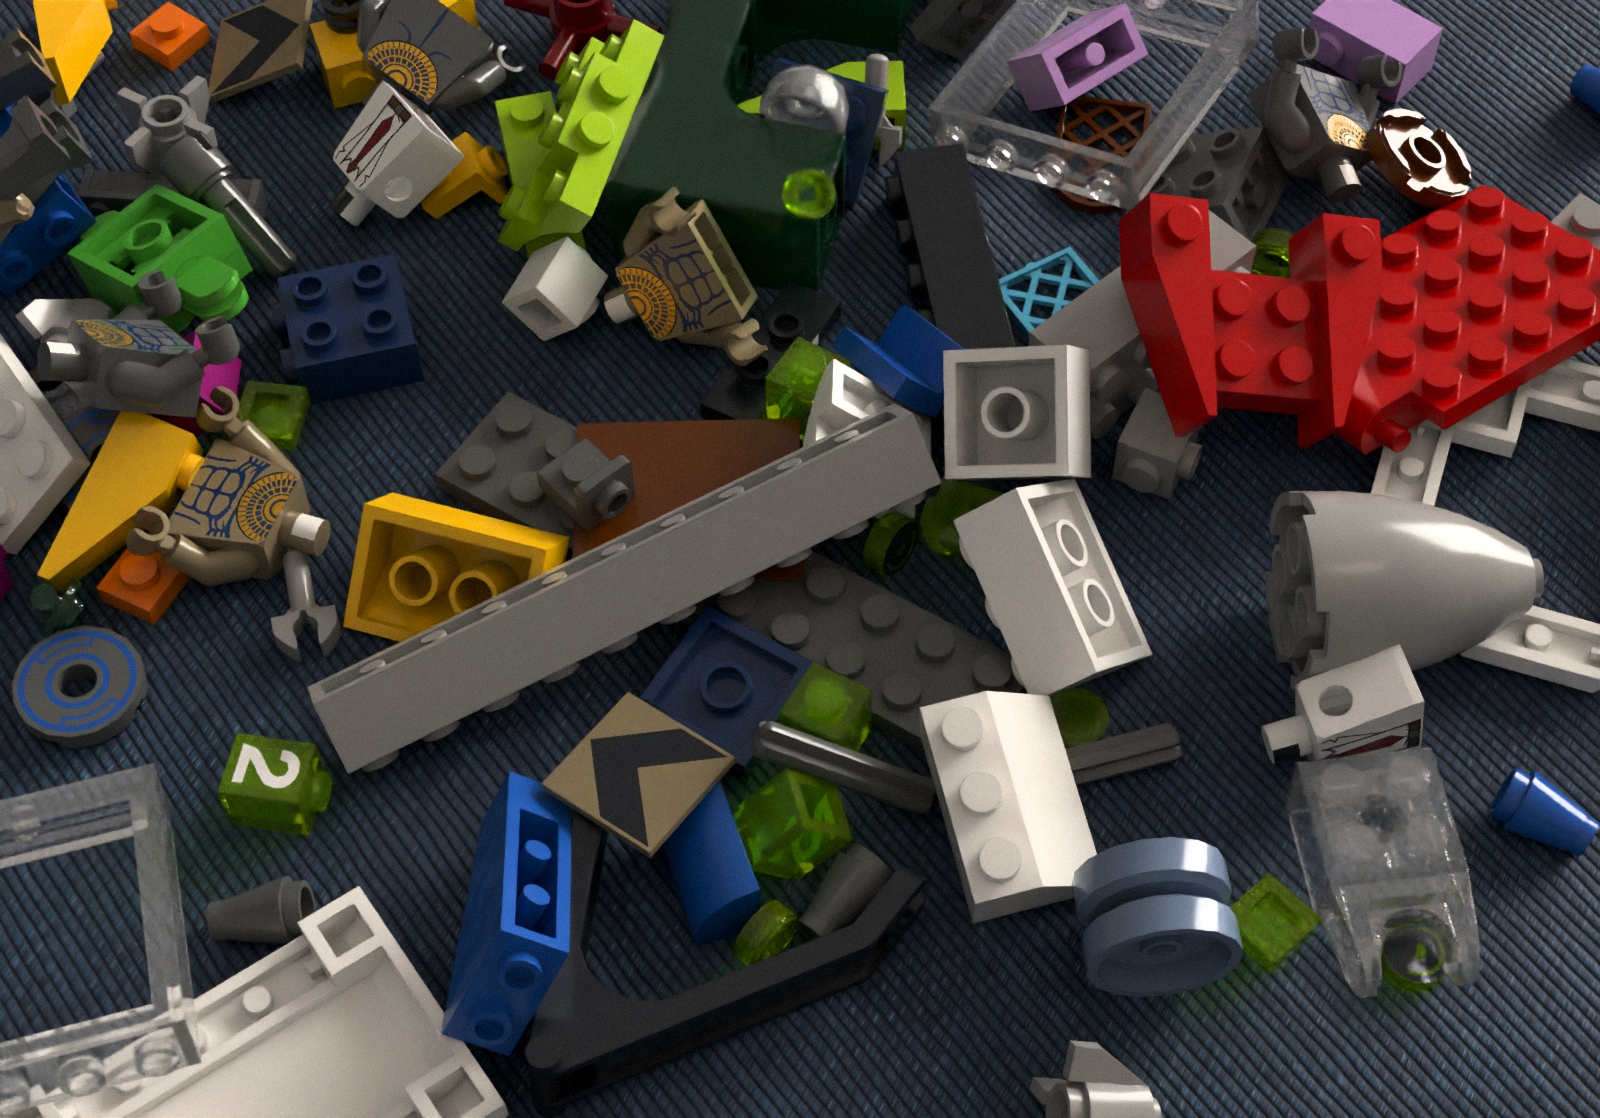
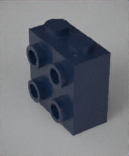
M396 254L277 277L282 302L271 304L278 338L289 337L290 347L279 349L287 384L299 382L305 406L424 381Z

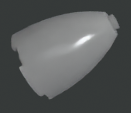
M1348 491L1282 492L1277 497L1271 512L1269 530L1271 535H1280V540L1273 550L1272 571L1266 572L1268 618L1277 663H1291L1295 675H1290V688L1293 690L1302 680L1365 659L1399 644L1411 671L1431 666L1467 651L1501 632L1528 612L1533 605L1534 598L1541 597L1543 593L1544 573L1542 564L1539 559L1532 558L1525 546L1490 526L1459 513L1429 504L1381 494Z

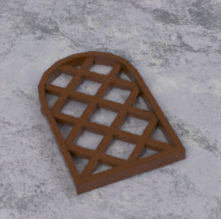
M1079 96L1066 105L1061 106L1054 156L1050 163L1052 188L1061 201L1075 210L1089 214H1109L1121 210L1130 204L1145 176L1144 162L1152 104ZM1068 108L1077 118L1064 125ZM1080 108L1093 109V110H1091V111H1089V112H1087V113H1084ZM1106 112L1116 123L1103 130L1092 119ZM1120 113H1128L1131 115L1124 118ZM1144 117L1141 134L1131 124ZM1085 124L1095 135L1081 142L1071 131ZM1121 129H1124L1134 138L1123 146L1118 145L1110 137ZM1062 137H1064L1073 147L1060 154ZM1103 141L1112 152L1098 158L1088 148ZM1141 145L1139 162H1137L1128 152ZM1081 153L1090 164L1077 171L1066 160ZM1120 157L1130 168L1116 175L1106 164ZM1058 165L1069 176L1063 178L1062 180H1059ZM1098 169L1108 181L1095 188L1084 177ZM1137 174L1133 188L1130 189L1124 181ZM1077 182L1087 193L1077 198L1068 192L1065 187ZM1115 186L1124 194L1123 197L1108 201L1102 195Z

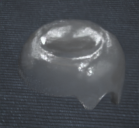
M807 64L793 65L772 77L763 91L759 112L765 115L768 124L784 139L803 145L823 143L829 147L833 145L839 134L845 133L850 107L843 85L828 71Z

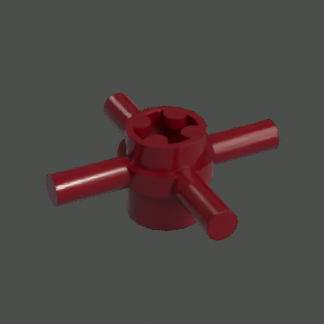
M504 0V5L550 19L552 32L557 37L538 66L541 75L550 80H555L564 59L570 51L579 55L591 37L603 43L607 41L611 34L620 38L633 21L631 18L615 14L612 0ZM639 21L640 23L662 34V28L660 26Z

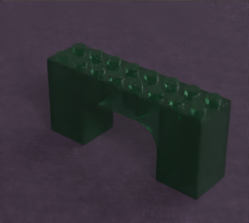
M672 0L668 15L667 34L662 41L652 66L651 74L646 81L636 106V111L629 123L619 148V153L602 191L604 195H609L610 206L606 218V232L613 235L616 259L622 260L626 255L623 241L640 209L647 204L659 200L668 190L676 187L679 194L675 197V201L683 210L701 199L705 201L752 286L782 291L787 282L791 280L819 292L845 216L846 133L758 117L744 111L737 105L746 101L762 60L774 49L793 41L807 39L824 40L898 54L916 0Z

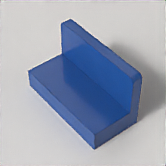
M902 305L898 309L877 343L844 326L831 346L892 398L933 419L936 418L944 405L943 350L964 349L914 309L906 305Z

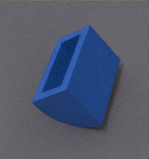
M719 781L661 845L695 947L740 934L749 920L761 909L760 889L723 787ZM761 912L757 914L755 918L749 923L744 932H746L750 924L761 914ZM761 921L753 929L761 927Z

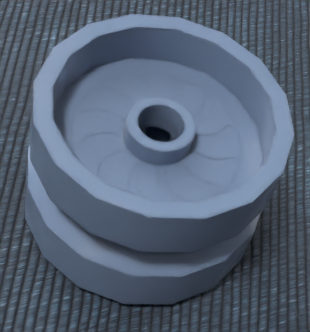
M1186 838L1141 839L1111 847L1089 858L1074 872L1072 891L1076 916L1085 928L1081 941L1086 977L1096 988L1114 995L1135 997L1171 995L1207 985L1224 977L1239 965L1243 954V946L1237 918L1228 906L1232 891L1226 861L1218 848L1200 840Z

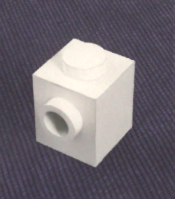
M566 236L531 254L502 303L540 339L546 341L577 328L591 317L600 303L596 296L608 275L591 259L585 249L576 245Z

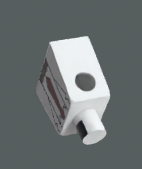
M383 80L334 152V162L350 181L330 205L345 220L357 227L376 204L396 218L405 217L465 156L423 109Z
M1399 644L1365 659L1302 680L1295 686L1296 716L1261 726V731L1267 753L1273 764L1307 755L1317 780L1326 782L1420 761L1425 701Z

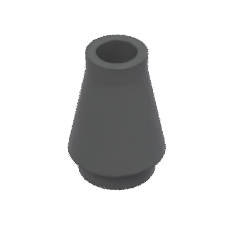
M853 843L846 853L838 851L806 912L797 921L798 925L813 940L852 925L893 875L892 870L879 857L860 844Z
M284 876L229 898L210 901L206 913L207 927L211 939L216 943L243 941L288 944L302 935L297 922L316 912V903L312 888L306 880L293 881L291 877Z

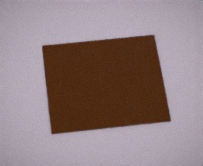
M800 418L577 423V443L587 438L610 461L619 455H624L632 463L635 498L630 501L621 514L615 518L603 520L588 532L574 521L573 558L800 449ZM803 560L788 567H777L775 564L753 575L754 581L804 579Z

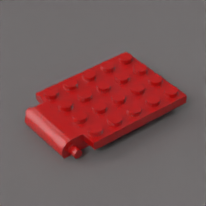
M1486 185L1472 190L1463 197L1381 239L1383 280L1344 427L1333 434L1364 455L1382 445L1395 453H1400L1406 449L1411 441V433L1408 430L1428 419L1445 430L1599 341L1600 250L1593 247V244L1587 239L1570 234L1549 222L1544 215L1531 212L1505 197L1500 190L1487 187Z

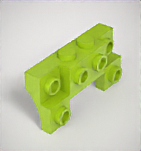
M633 19L620 38L611 34L607 41L603 43L591 37L579 55L571 51L568 53L554 81L561 85L554 105L559 112H552L540 133L537 143L544 146L533 175L523 188L513 184L500 207L498 216L506 219L498 242L518 252L531 239L553 233H579L593 216L664 35Z

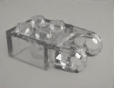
M1432 748L1297 762L1285 800V806L1316 922H1322L1351 990L1356 996L1361 998L1377 996V988L1382 985V946L1385 940L1394 937L1412 938L1430 948L1439 961V967H1442L1453 985L1474 984L1479 972L1480 944L1469 868Z

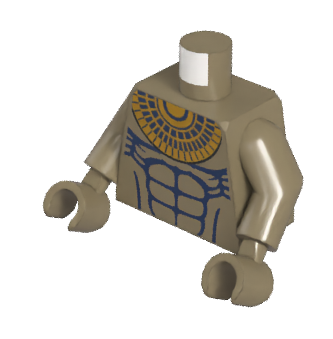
M672 187L659 200L642 207L623 241L626 255L615 268L616 276L622 285L605 293V308L610 318L616 324L621 325L640 316L651 336L657 340L662 341L675 337L681 343L725 350L728 357L737 365H748L768 351L766 345L758 344L751 335L760 328L756 319H749L743 324L738 322L743 320L758 295L705 201L701 199L683 210L675 201L679 191L676 187Z
M223 386L215 387L210 393V398L214 404L222 408L225 415H217L207 405L201 403L197 408L196 421L201 429L207 432L216 433L224 431L229 437L226 441L218 438L215 439L205 457L204 463L185 491L170 519H168L163 511L152 506L141 507L133 517L134 523L138 527L148 530L151 535L146 534L140 529L132 528L126 536V545L129 551L139 556L150 555L156 550L161 552L163 562L206 586L212 587L247 580L250 577L269 580L278 575L283 565V556L291 551V549L315 556L321 555L329 540L330 522L326 519L309 515L310 505L299 471L280 449L250 420L242 423L236 417L239 410V401L234 392Z

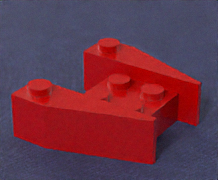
M1149 193L1119 220L1121 281L1176 437H1186L1217 416V407L1297 415L1299 448H1309L1344 427L1383 280L1379 220L1326 213L1321 214L1288 239L1290 278L1211 270L1209 203L1207 199Z

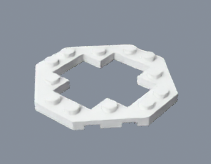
M1566 359L1445 430L1428 419L1408 430L1411 433V441L1402 452L1395 453L1386 446H1383L1370 494H1381L1434 506L1451 442L1511 458L1517 444L1524 412L1600 432V367ZM1532 605L1528 612L1501 632L1460 653L1462 657L1582 691L1594 693L1600 690V624Z

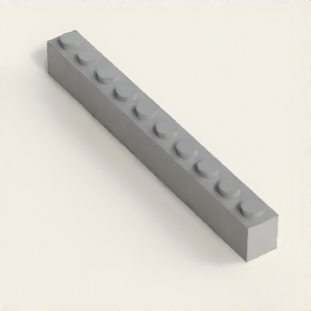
M891 404L308 686L313 706L347 773L349 774L360 768L368 772L384 767L398 757V749L421 738L426 742L445 737L458 728L460 725L459 719L482 708L485 712L504 708L519 697L520 693L518 690L541 679L545 683L563 679L577 670L579 667L578 661L600 650L607 654L624 649L637 640V632L659 621L661 624L667 625L683 620L696 610V603L716 593L720 596H727L740 592L754 582L753 575L775 564L777 567H788L799 563L812 553V546L832 536L834 539L851 537L868 527L869 518L889 508L891 511H901L920 503L926 497L924 491L942 482L914 413L896 404Z

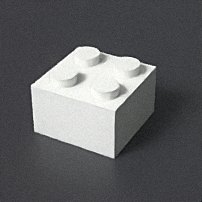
M1071 345L943 350L945 479L990 481L1091 478L1089 350Z

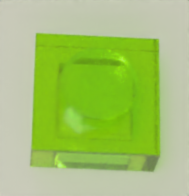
M247 381L236 417L242 423L250 420L278 448L295 450L311 400L307 388L304 386Z
M1269 872L1230 907L1238 921L1243 950L1270 974L1318 930L1322 919Z

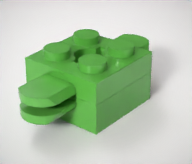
M157 183L122 211L111 210L95 217L97 222L80 236L81 242L66 253L93 299L102 301L111 307L117 315L129 304L136 307L144 301L138 287V281L145 274L160 270L164 273L166 280L171 277L175 278L181 294V308L171 316L163 318L152 317L150 320H160L176 333L183 331L195 316L203 321L219 316L230 320L241 312L249 300L247 290L241 279L253 269L224 215Z

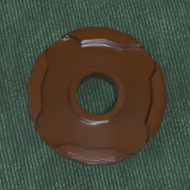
M1400 108L1386 111L1367 133V145L1375 165L1388 182L1406 197L1422 206L1439 209L1463 197L1469 189L1466 185L1471 181V168L1464 152L1454 139L1440 128L1433 133L1429 128L1423 126L1422 124L1427 119L1418 112Z

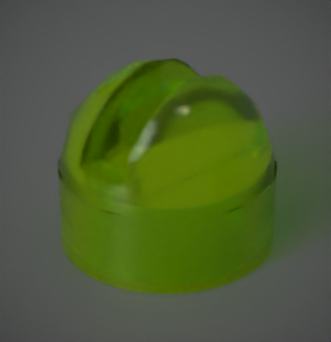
M806 169L797 171L789 176L782 186L784 207L793 216L798 218L813 219L823 217L834 205L836 196L835 186L831 178L822 170ZM811 187L815 188L816 199L800 201V190Z

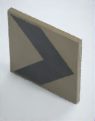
M268 0L221 19L208 87L209 101L211 103L220 101L301 69L313 0Z
M627 692L541 783L542 790L651 858L736 762L735 756L630 692Z

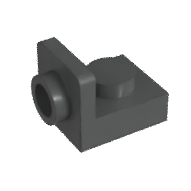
M584 438L537 471L539 487L586 532L603 520L612 519L621 514L630 501L635 498L632 463L624 455H619L610 461L587 438Z

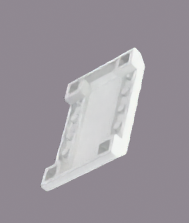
M360 886L297 922L302 934L298 938L51 1086L45 1088L40 1079L36 1078L0 1100V1118H506L508 1112L505 1102L464 1041L442 1035L445 1013Z

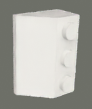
M1075 478L1015 488L953 520L960 536L959 547L966 563L975 570L986 596L985 607L992 623L1001 630L1012 656L1011 667L1018 683L1027 690L1028 694L1056 695L1153 655Z
M983 691L920 707L919 733L973 924L1073 898L1072 882L1074 872L1089 858L1097 855L1050 697L1046 695Z

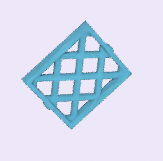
M1069 246L1035 263H1028L1026 267L999 279V284L1007 314L1029 340L1030 332L1035 329L1034 327L1046 321V319L1030 316L1033 304L1054 307L1052 315H1054L1071 302L1064 300L1067 287L1086 291L1096 284L1099 279ZM1060 263L1065 264L1062 277L1041 273ZM1072 268L1083 281L1070 278ZM1026 279L1031 280L1028 293L1007 289ZM1038 283L1058 285L1057 297L1036 295ZM1011 299L1025 302L1022 312Z

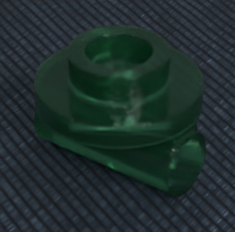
M72 577L58 595L51 585L43 582H33L27 586L25 590L26 601L38 609L47 610L37 627V632L46 637L54 628L61 631L71 626L85 604V600L77 595L82 584L80 581Z

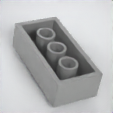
M1209 210L1211 270L1251 274L1256 245ZM1120 266L1030 332L1028 346L1071 345L1089 350L1091 438L1099 439L1107 434L1116 423L1118 417L1137 404L1144 388L1156 392L1159 389L1121 281Z

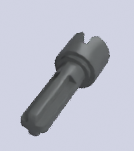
M201 130L196 134V138L186 135L162 156L157 168L181 195L197 203L205 204L208 208L223 214L236 239L272 279L278 280L277 277L287 275L296 266V255L231 182L234 167Z

